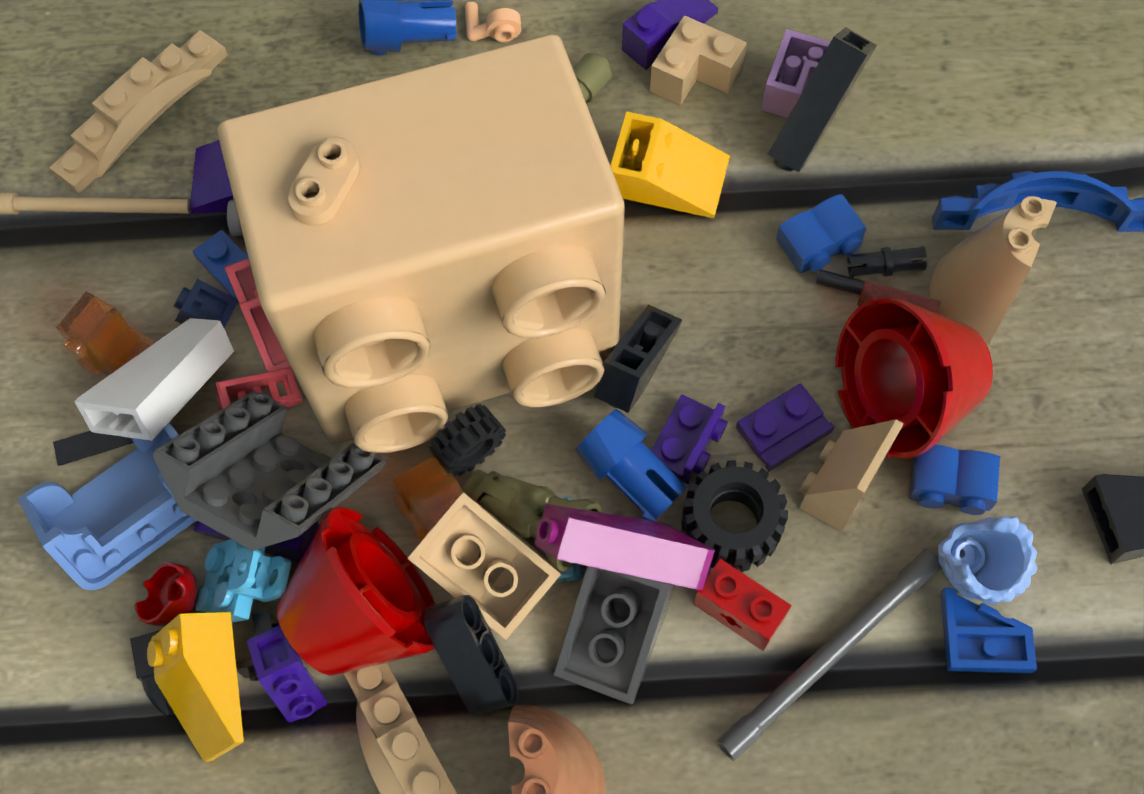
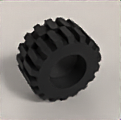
M729 460L726 463V467L721 468L718 462L710 466L709 474L705 471L700 472L696 477L695 484L691 483L688 488L682 512V531H686V535L715 550L710 564L711 568H714L719 559L733 567L739 566L740 572L749 571L752 563L757 567L765 562L767 555L771 557L785 530V524L788 520V511L784 510L787 499L785 494L778 495L781 485L776 479L769 482L767 480L769 472L761 468L759 472L752 470L753 463L745 461L743 467H737L736 460ZM724 501L740 502L753 512L757 526L744 533L728 532L715 523L710 510L716 504Z

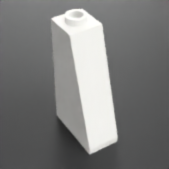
M190 318L79 396L74 402L91 432L152 441L229 358L234 350L221 321Z

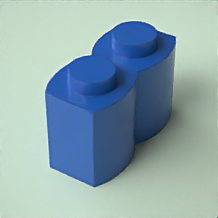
M840 194L782 223L778 228L776 240L799 273L810 269L812 272L824 268L830 262V257L842 253L843 255H848L855 252L863 243L866 226L845 197Z
M934 445L924 454L913 457L909 498L919 501V505L926 508L938 509L944 507V504H950L959 507L960 511L965 514H984L985 511H990L997 503L1000 456L988 452L957 450L947 446Z

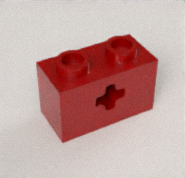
M719 559L706 578L703 590L697 591L694 602L696 607L762 651L765 650L792 606L722 559Z

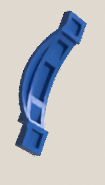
M1023 171L1012 173L1010 179L1002 184L989 183L977 185L971 198H964L962 196L940 198L932 216L933 230H970L975 219L1003 209L1013 208L1026 197L1036 196L1041 199L1057 202L1055 207L1083 211L1116 223L1117 232H1144V197L1129 200L1126 187H1111L1100 180L1087 176V174L1067 171L1039 173Z

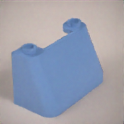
M170 423L152 441L131 438L137 447L136 450L71 495L58 483L44 482L17 498L42 547L81 588L92 591L107 586L197 521L181 512L153 459L154 450L179 436Z

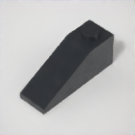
M648 304L604 361V373L597 384L594 397L614 408L629 413L646 389L678 331L682 319Z

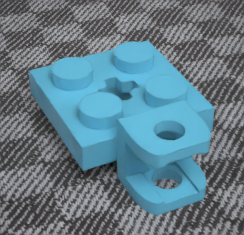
M232 539L214 544L205 560L207 574L204 586L197 595L195 610L197 613L231 612L232 623L249 620L253 599L268 602L276 600L284 594L291 561L281 556L273 558L265 556V547L252 551Z

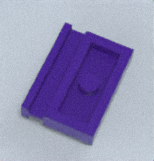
M799 383L737 421L736 429L756 456L762 459L766 465L765 468L770 472L832 433L835 426L832 422L829 423L823 416L824 412L804 386Z

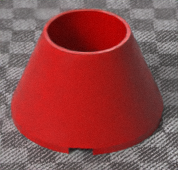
M879 298L860 305L847 319L841 331L836 349L835 368L841 367L843 390H838V395L851 427L858 428L892 420L904 423L886 455L887 458L898 457L908 459L922 455L930 450L983 402L992 384L993 364L991 355L985 341L977 331L965 324L899 298Z
M345 507L334 508L323 517L284 594L277 604L278 621L290 645L308 665L328 676L429 653L435 649L425 627L424 614L428 607L436 603L424 580L404 552L382 529L377 526L371 531L359 522L362 514Z

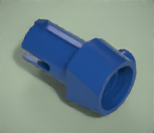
M359 0V29L364 50H369L375 55H384L387 52H400L402 43L454 41L457 32L455 7H450L453 5V0Z
M615 409L584 438L575 450L600 482L607 477L643 513L640 518L655 521L688 487L642 442L648 433L619 410Z

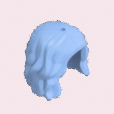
M1017 516L987 517L972 523H961L953 527L949 537L938 545L939 564L951 585L958 589L964 597L981 600L987 604L996 605L1001 601H1012L1015 596H1019L1029 587L1031 575L1035 574L1038 569L1035 563L1037 551L1032 546L1033 532L1028 530L1024 523L1019 522Z

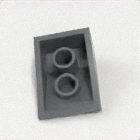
M587 566L553 675L632 705L665 619L675 585Z

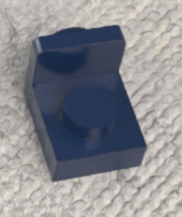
M197 279L191 290L183 287L173 306L180 310L175 321L182 324L185 318L221 321L223 328H225L238 303V299Z

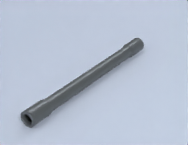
M924 549L899 572L895 580L752 712L743 716L716 742L725 755L732 761H735L747 750L775 719L905 598L922 587L942 568L938 557L932 551Z

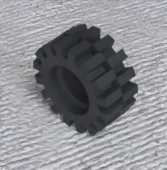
M478 404L475 408L471 406L466 409L464 414L460 412L455 415L456 419L445 423L446 428L439 430L435 434L437 438L432 439L430 443L432 446L429 447V450L452 477H456L457 474L459 476L464 475L466 470L470 472L475 469L476 464L479 463L481 465L485 462L484 458L488 455L491 456L495 452L494 448L500 447L502 444L501 440L506 436L505 428L485 405Z

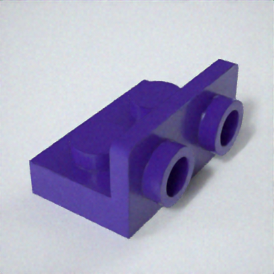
M681 394L651 451L682 482L689 485L694 473L699 474L705 470L711 456L706 450L712 440L717 443L719 442L728 421L723 419L726 406L718 403L716 408L712 409Z

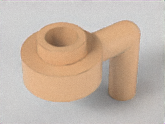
M467 2L464 5L466 36L470 41H477L490 36L499 42H509L521 33V17L513 9L500 8L493 10L487 15V23L479 25L478 4Z

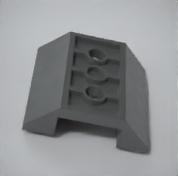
M255 390L157 448L153 454V459L181 512L252 551L300 536L385 468L388 460L374 452L363 451L354 443L332 459L327 455L315 452L300 444L295 438L281 434L287 407L274 401L269 395Z

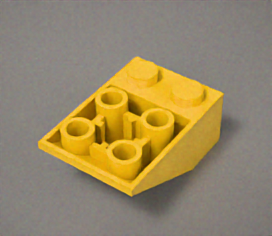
M626 111L610 167L623 199L715 218L730 155L661 118Z

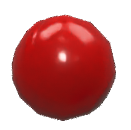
M167 562L156 569L151 579L143 582V586L147 590V597L144 601L135 603V611L139 621L149 625L166 626L179 614L191 613L197 600L196 577L187 566Z

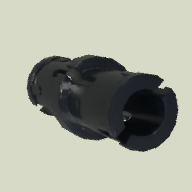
M924 246L901 250H891L890 247L881 248L880 252L848 254L847 263H850V265L863 264L847 267L849 277L854 278L855 276L882 274L883 277L893 276V272L926 270L927 261H923V259L911 260L927 257L926 249Z

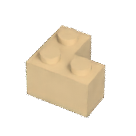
M684 15L651 66L650 92L681 105L697 80L728 94L743 70L747 42Z

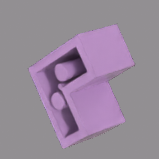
M786 29L765 86L761 110L788 118L831 41Z

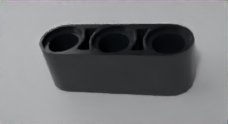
M463 595L428 607L424 614L427 633L469 713L473 716H480L514 706L518 701L516 680L474 598L470 595Z

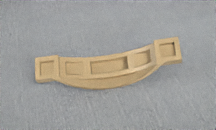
M199 30L180 48L171 43L152 62L142 57L91 103L96 112L70 135L75 144L49 167L54 176L78 194L95 178L102 177L125 150L159 116L188 91L211 75L212 70L228 56L225 47Z
M388 663L344 673L357 698L356 724L360 745L371 776L380 794H457Z

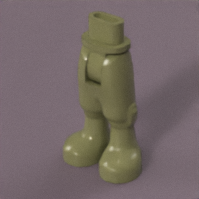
M476 470L462 488V493L467 494L514 533L523 538L532 537L536 539L537 526L541 520L539 516L543 515L546 504L602 513L601 506L592 500H566L559 498L546 486H536L516 478L500 475L496 471H491L487 474L481 470ZM545 552L546 560L560 572H565L574 565L572 562L555 559Z

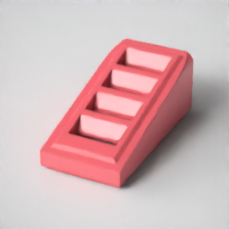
M292 368L215 382V396L219 411L231 405L230 399L237 397V400L254 390L262 393L261 389L266 387L270 397L287 408L302 404L301 393ZM283 382L287 395L280 396L276 384Z

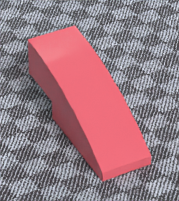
M249 258L225 266V271L267 372L290 368L291 366L260 305Z

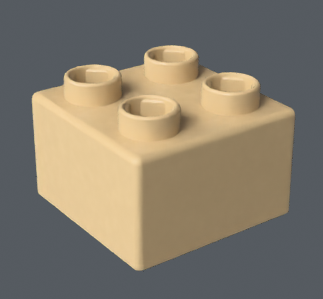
M551 34L232 118L219 124L217 134L260 305L327 440L332 443H341L353 439L354 444L363 451L374 453L396 452L417 446L436 436L435 434L445 427L444 424L447 423V411L508 393L512 394L513 399L519 405L526 407L557 405L579 397L591 390L601 380L604 373L603 363L619 343L625 205L565 47L559 36ZM330 137L347 139L355 146L359 157L360 171L331 220L314 226L301 223L295 218L288 202V191L317 143ZM332 156L329 160H334L339 156ZM310 192L305 197H315L319 192Z

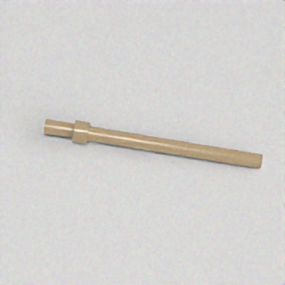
M0 193V214L17 215L19 211L191 213L190 199L22 197L17 193Z

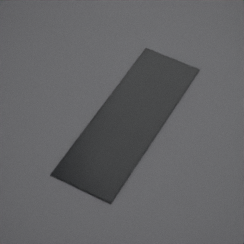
M91 431L53 442L58 466L133 443L129 437L93 433Z

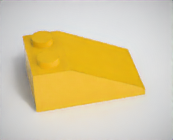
M231 612L179 614L151 638L147 648V660L149 666L154 667V679L203 762L213 761L244 742Z

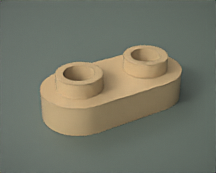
M341 137L326 138L317 143L309 154L288 191V202L295 218L301 223L313 226L324 224L331 220L340 208L360 171L357 150L350 141ZM332 156H339L334 160H329ZM310 192H319L315 197H305Z

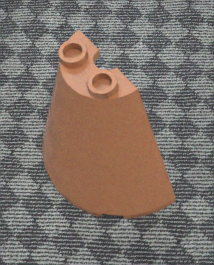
M532 705L513 706L508 720L510 758H516L522 762L525 773L523 779L517 785L511 786L512 794H605L604 773L598 755L591 742L576 725L560 714L546 708Z

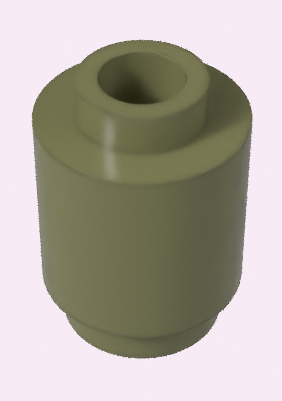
M585 54L573 68L586 103L591 102L612 78L609 62L599 54Z

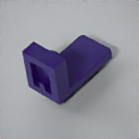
M280 625L247 640L258 681L288 722L306 718L316 710L327 705L324 694L303 664L302 658L288 642Z

